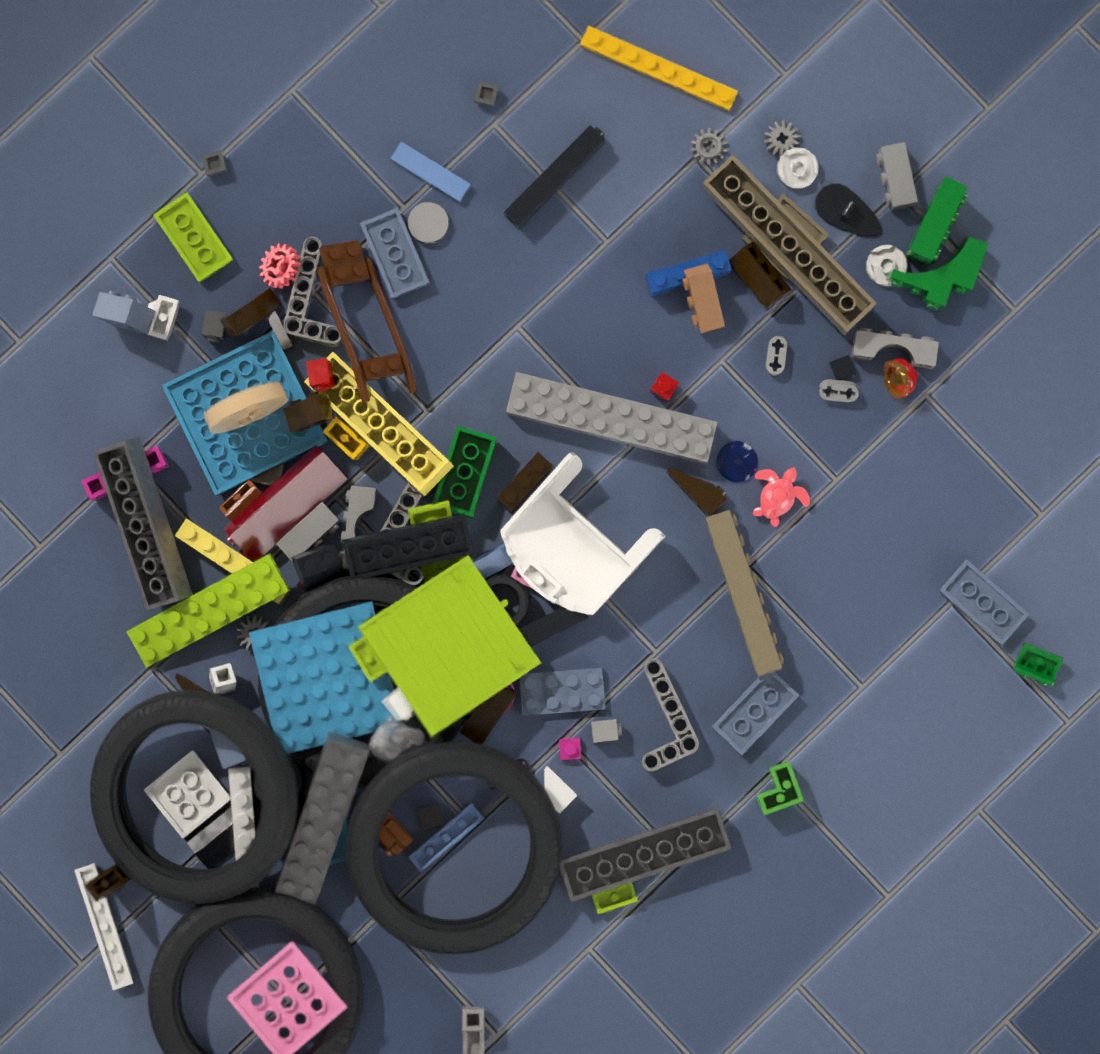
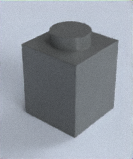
M205 311L202 335L206 337V341L218 343L219 340H225L226 330L220 319L225 317L226 313Z

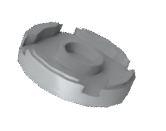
M424 202L415 206L408 218V228L412 236L425 244L441 240L449 227L448 216L445 210L440 205L432 202Z

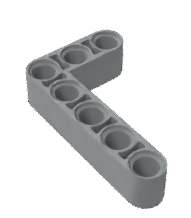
M309 237L303 244L299 260L301 266L297 268L299 274L295 276L284 320V329L293 338L337 347L342 344L340 334L336 341L328 339L331 332L339 333L337 326L307 319L318 276L317 268L320 267L322 260L319 248L315 252H310L308 247L312 243L318 244L319 248L323 246L318 238ZM307 263L314 264V268L310 272L303 270L304 265ZM301 283H308L309 288L307 291L301 292L298 290ZM296 303H303L304 308L302 311H294L293 308ZM291 323H299L297 331H289ZM310 328H319V333L316 336H310L308 334Z
M410 482L407 483L381 531L408 525L410 521L408 509L418 507L424 497ZM406 497H413L414 505L405 507L403 505L404 499ZM396 515L404 516V522L401 525H395L393 518ZM418 567L390 573L413 586L420 585L424 580L423 572ZM412 571L420 573V578L416 582L409 580V574Z
M650 659L644 665V672L676 740L643 756L642 766L644 769L655 771L694 753L699 747V742L663 664L658 659ZM655 662L659 665L657 674H651L648 671L650 663ZM664 681L668 684L667 692H658V682ZM673 700L677 703V709L674 712L667 711L665 707L667 701ZM682 719L685 721L686 727L683 731L675 729L674 724L676 720ZM686 738L694 740L695 746L693 749L687 750L684 748L683 742ZM667 747L675 749L676 755L674 758L668 759L665 757L664 751ZM651 755L657 759V764L653 768L647 767L645 763L646 758Z

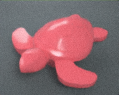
M795 467L788 469L782 479H779L778 475L769 469L760 470L755 474L756 479L766 480L769 483L765 485L761 492V506L754 509V516H762L764 514L766 518H770V523L777 527L779 525V516L791 509L795 497L805 507L810 504L807 491L803 487H793L792 485L797 477Z

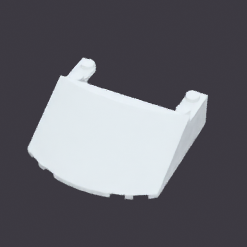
M572 452L562 460L500 532L508 556H510L520 575L534 590L549 601L568 610L594 615L666 535L659 529L651 528L625 554L560 495L582 469L581 459Z

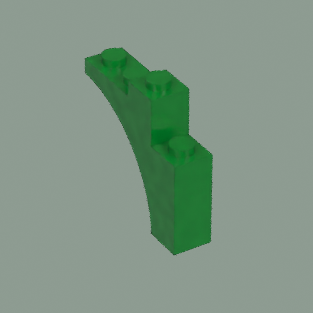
M968 237L963 240L957 253L942 267L923 273H907L893 269L888 272L886 280L890 281L892 286L909 288L913 294L922 295L923 293L921 302L926 303V307L938 310V308L946 306L952 287L953 291L960 294L973 290L988 244Z

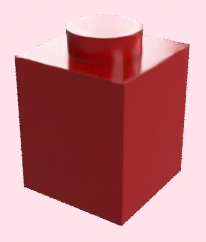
M327 358L306 362L309 386L314 391L325 392L329 388L335 387L332 365Z
M661 372L650 392L668 403L679 382Z

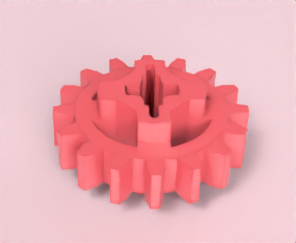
M278 243L277 248L271 246V252L265 251L266 258H261V261L264 263L259 266V269L263 270L260 274L264 278L263 282L273 288L283 289V285L289 286L290 280L295 281L294 275L299 274L297 267L301 266V263L297 262L300 259V256L296 254L297 250L287 244L282 245Z

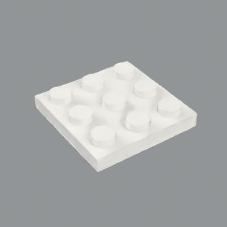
M194 750L144 789L182 839L231 800L229 793Z

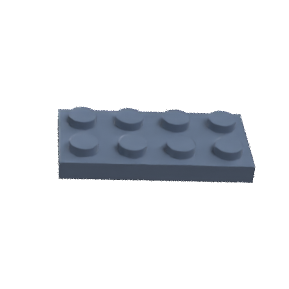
M398 207L360 223L391 299L430 284Z
M967 559L938 590L1001 646L1029 615L1028 612Z
M602 668L528 673L519 678L522 716L605 709Z
M776 672L760 676L711 727L742 756L799 697V694Z

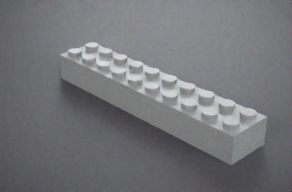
M519 372L515 374L506 409V415L705 465L709 459L717 426L716 421Z

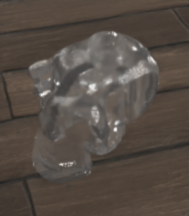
M388 717L371 738L369 748L376 758L383 761L393 760L413 743L420 745L424 739V734L418 729L408 727L404 722L401 723L392 717Z

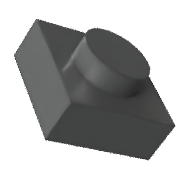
M479 81L474 103L494 107L499 86Z
M221 150L201 155L207 177L227 172Z

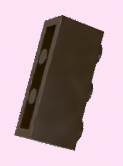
M753 241L741 248L729 260L733 270L739 274L745 285L751 289L759 303L766 309L777 303L791 290Z
M537 452L497 496V501L510 513H513L553 469V465Z
M506 686L473 708L474 712L472 715L469 716L467 714L465 716L460 733L475 744L482 745L518 692L510 686Z

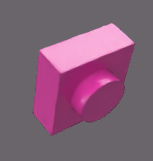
M580 738L559 739L560 760L581 759Z

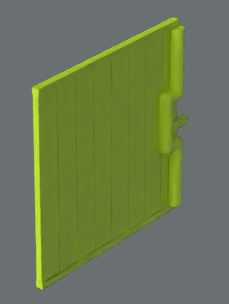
M466 556L358 626L359 631L431 737L541 663L505 611L504 607L508 605V601L503 600L499 602L469 556Z

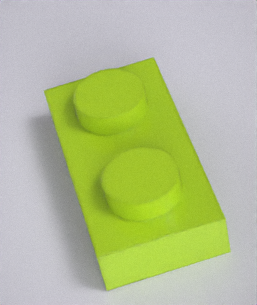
M364 637L348 646L370 682L387 673V670Z
M632 882L592 895L598 914L638 901Z

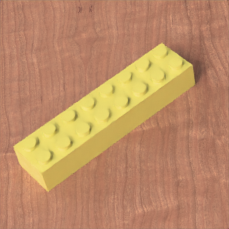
M332 352L327 359L332 365L335 387L318 393L328 395L331 408L420 493L426 496L449 472L453 465L366 382L370 402L362 403L353 370ZM307 378L304 382L309 386V379Z

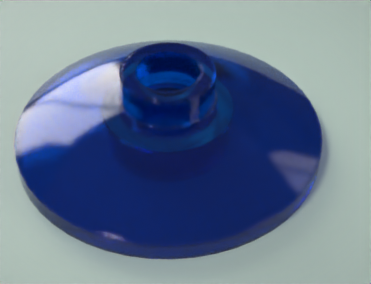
M733 441L720 449L716 464L719 473L725 479L731 482H743L755 473L758 458L750 445L741 441ZM739 457L741 464H735L734 458Z

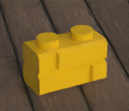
M336 416L323 431L326 436L353 460H358L370 447V444L350 425H347V422L341 417Z

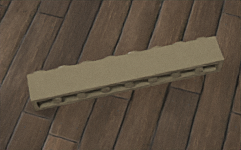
M730 510L705 518V522L756 676L760 677L782 669L781 664H784L781 652L777 653L775 644H778L774 632L770 633L768 625L771 624L768 613L763 612L761 605H764V600L761 592L757 593L756 591L757 579L754 573H750L748 566L751 565L748 553L744 554L742 546L745 544L742 535L737 534L735 528L738 526L735 514L731 515Z

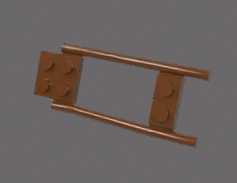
M359 240L321 246L319 251L324 267L317 268V273L351 362L362 403L370 402L365 382L405 374L410 393L417 392L418 389L407 351L378 280L372 258L364 260ZM370 280L398 353L359 361L331 287Z

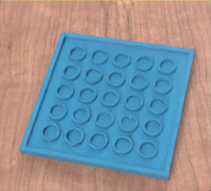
M274 331L162 385L215 496L221 495L245 483L248 479L251 480L310 451L315 445L320 446L328 442L320 425L301 433L290 432L283 409L290 406L289 403L294 400H305L307 398ZM270 382H280L282 384L288 401L280 409L258 421L223 433L210 432L204 414L212 406L234 394Z
M372 602L249 632L272 729L287 754L324 745L329 732L351 738L403 724L402 720L397 721L382 703V700L394 691L389 673L387 672L370 682L348 647L364 637L359 631L358 626L375 616Z

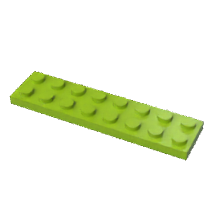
M268 554L126 632L147 668L290 591V588L272 555Z

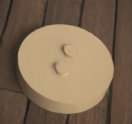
M280 382L265 383L220 401L205 412L204 418L211 433H223L246 426L270 415L284 406L288 401V397Z

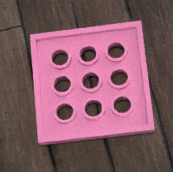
M293 941L227 997L273 1054H293L347 1007ZM286 966H293L296 973L294 977L289 978L285 976L284 969ZM270 980L278 981L279 989L277 991L269 990L268 982ZM300 982H306L309 985L307 994H301L298 991V984ZM256 993L263 997V1003L259 1006L252 1003V996ZM284 996L292 998V1007L285 1008L282 1005L281 1000ZM318 998L323 1002L321 1010H314L312 1008L311 1002L313 999ZM268 1010L275 1011L277 1018L274 1022L266 1020L265 1013ZM302 1012L306 1015L307 1021L305 1024H298L296 1022L295 1016L297 1013ZM285 1026L290 1029V1036L288 1038H282L279 1035L281 1027Z

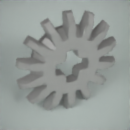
M782 121L781 126L774 122L776 128L769 126L768 129L771 133L764 134V136L769 137V139L764 140V144L770 143V146L766 149L770 150L773 148L772 155L774 156L778 151L781 157L783 152L795 148L794 144L800 146V142L795 139L801 138V136L794 134L798 128L790 129L792 126L791 122L787 127L785 126V121ZM780 133H783L784 136H788V139L785 140V144H781V141H777V138L780 136Z
M708 128L707 133H704L703 129H701V136L694 135L697 141L691 140V144L696 145L695 148H691V151H697L694 158L701 156L700 163L707 159V165H710V159L718 163L716 157L718 156L723 159L724 156L720 153L727 152V149L722 148L723 145L727 144V141L721 142L724 135L722 134L718 137V130H715L713 134L711 133V128ZM708 141H711L712 146H715L710 152H706V148L703 147V144H707Z
M254 615L252 621L247 616V624L243 621L240 622L244 628H237V631L242 632V635L237 636V639L243 638L240 646L246 643L247 651L252 647L249 635L250 630H255V628H258V630L265 629L270 624L269 621L263 623L265 618L263 616L259 621L257 620V615Z

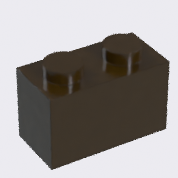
M318 392L308 394L305 400H294L289 403L290 406L283 409L290 432L301 433L335 418L328 395L319 394Z

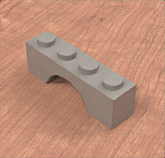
M860 328V331L857 330L854 333L851 358L872 360L881 349L896 347L903 350L909 356L914 367L933 369L936 366L939 342L934 341L932 337L915 339L911 334L894 336L893 332L890 331L873 333L872 329Z
M351 485V489L347 490L346 502L349 503L348 511H344L343 523H346V531H342L341 544L344 539L356 537V526L363 515L375 511L376 488ZM343 549V552L339 553L342 568L349 570Z
M463 1007L462 1009L463 1054H484V1007Z

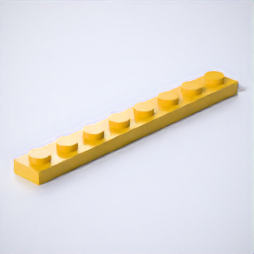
M588 26L580 43V46L727 111H730L738 93L737 90L591 26Z

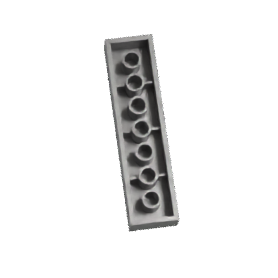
M140 437L94 451L93 453L146 610L192 596L193 593Z
M332 732L328 733L276 883L275 893L292 896L308 903L316 904L369 753V744Z
M715 808L561 859L560 869L570 900L573 902L729 850L731 846L719 810Z

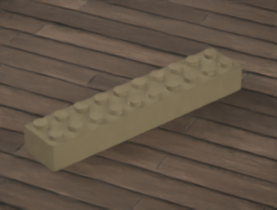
M734 155L730 156L703 182L701 188L843 335L847 334L876 306L877 303Z

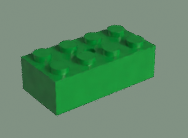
M947 176L943 178L905 255L907 259L926 268L930 263L934 264L942 250L939 246L946 242L950 234L948 227H952L960 213L956 210L961 208L968 196L965 193L968 186Z
M461 426L456 427L447 460L453 467L439 481L433 503L449 500L452 513H465L466 517L473 519L496 447V437ZM463 470H468L469 476L463 477L461 475V472Z

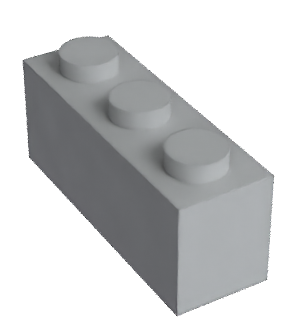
M905 142L880 147L879 153L876 154L878 166H882L883 173L880 176L882 185H886L887 193H885L887 206L890 205L891 211L915 206L918 200Z
M321 502L276 544L292 561V556L310 550L312 547L320 546L324 542L322 538L328 533L332 535L339 528L340 520Z

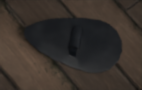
M829 184L818 192L815 199V209L823 221L856 235L877 236L880 234L881 226L874 212L848 187L841 184Z

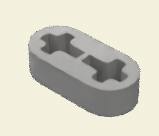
M276 311L268 314L266 317L283 350L293 346Z
M781 336L773 337L768 344L765 367L767 373L772 376L781 374L785 367L787 342ZM776 341H780V345H783V348L779 349L778 354H775V347L772 346ZM774 358H778L777 365L781 366L776 371L769 367V364H773Z
M826 379L820 383L819 393L825 400L853 402L858 397V387L854 382ZM827 386H831L832 389L829 394L824 390L827 389ZM848 388H852L850 396H847L846 392H844L847 391Z

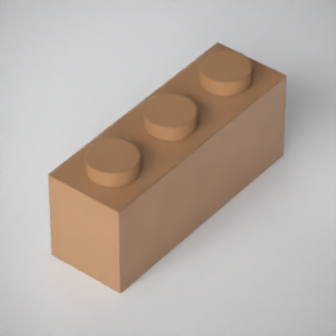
M708 263L684 270L685 278L682 281L685 290H689L690 296L687 297L689 308H693L694 315H691L694 327L698 326L701 333L724 327L725 324L716 286Z

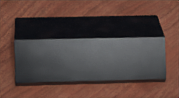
M252 790L254 823L257 824L261 819L262 802L255 796ZM231 800L184 838L193 853L207 869L214 867L235 850Z

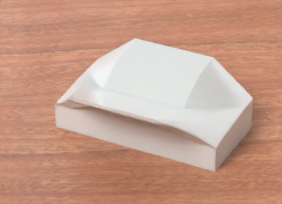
M159 295L156 301L149 303L148 307L155 310V314L147 335L168 341L178 315L179 300Z

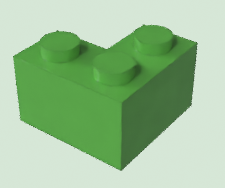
M790 761L768 768L775 788L756 794L762 815H767L804 801Z

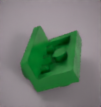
M1024 642L1014 662V671L1022 677L1036 679L1042 685L1053 686L1055 677L1063 662V657Z

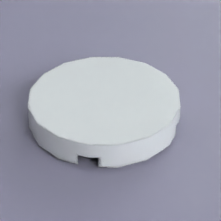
M792 148L780 157L777 164V173L780 180L786 186L793 189H802L809 186L815 180L818 174V162L810 151L804 148Z
M881 245L875 248L866 261V272L869 278L881 286H892L891 282L886 280L889 271L893 269L901 272L907 271V259L904 253L891 245Z

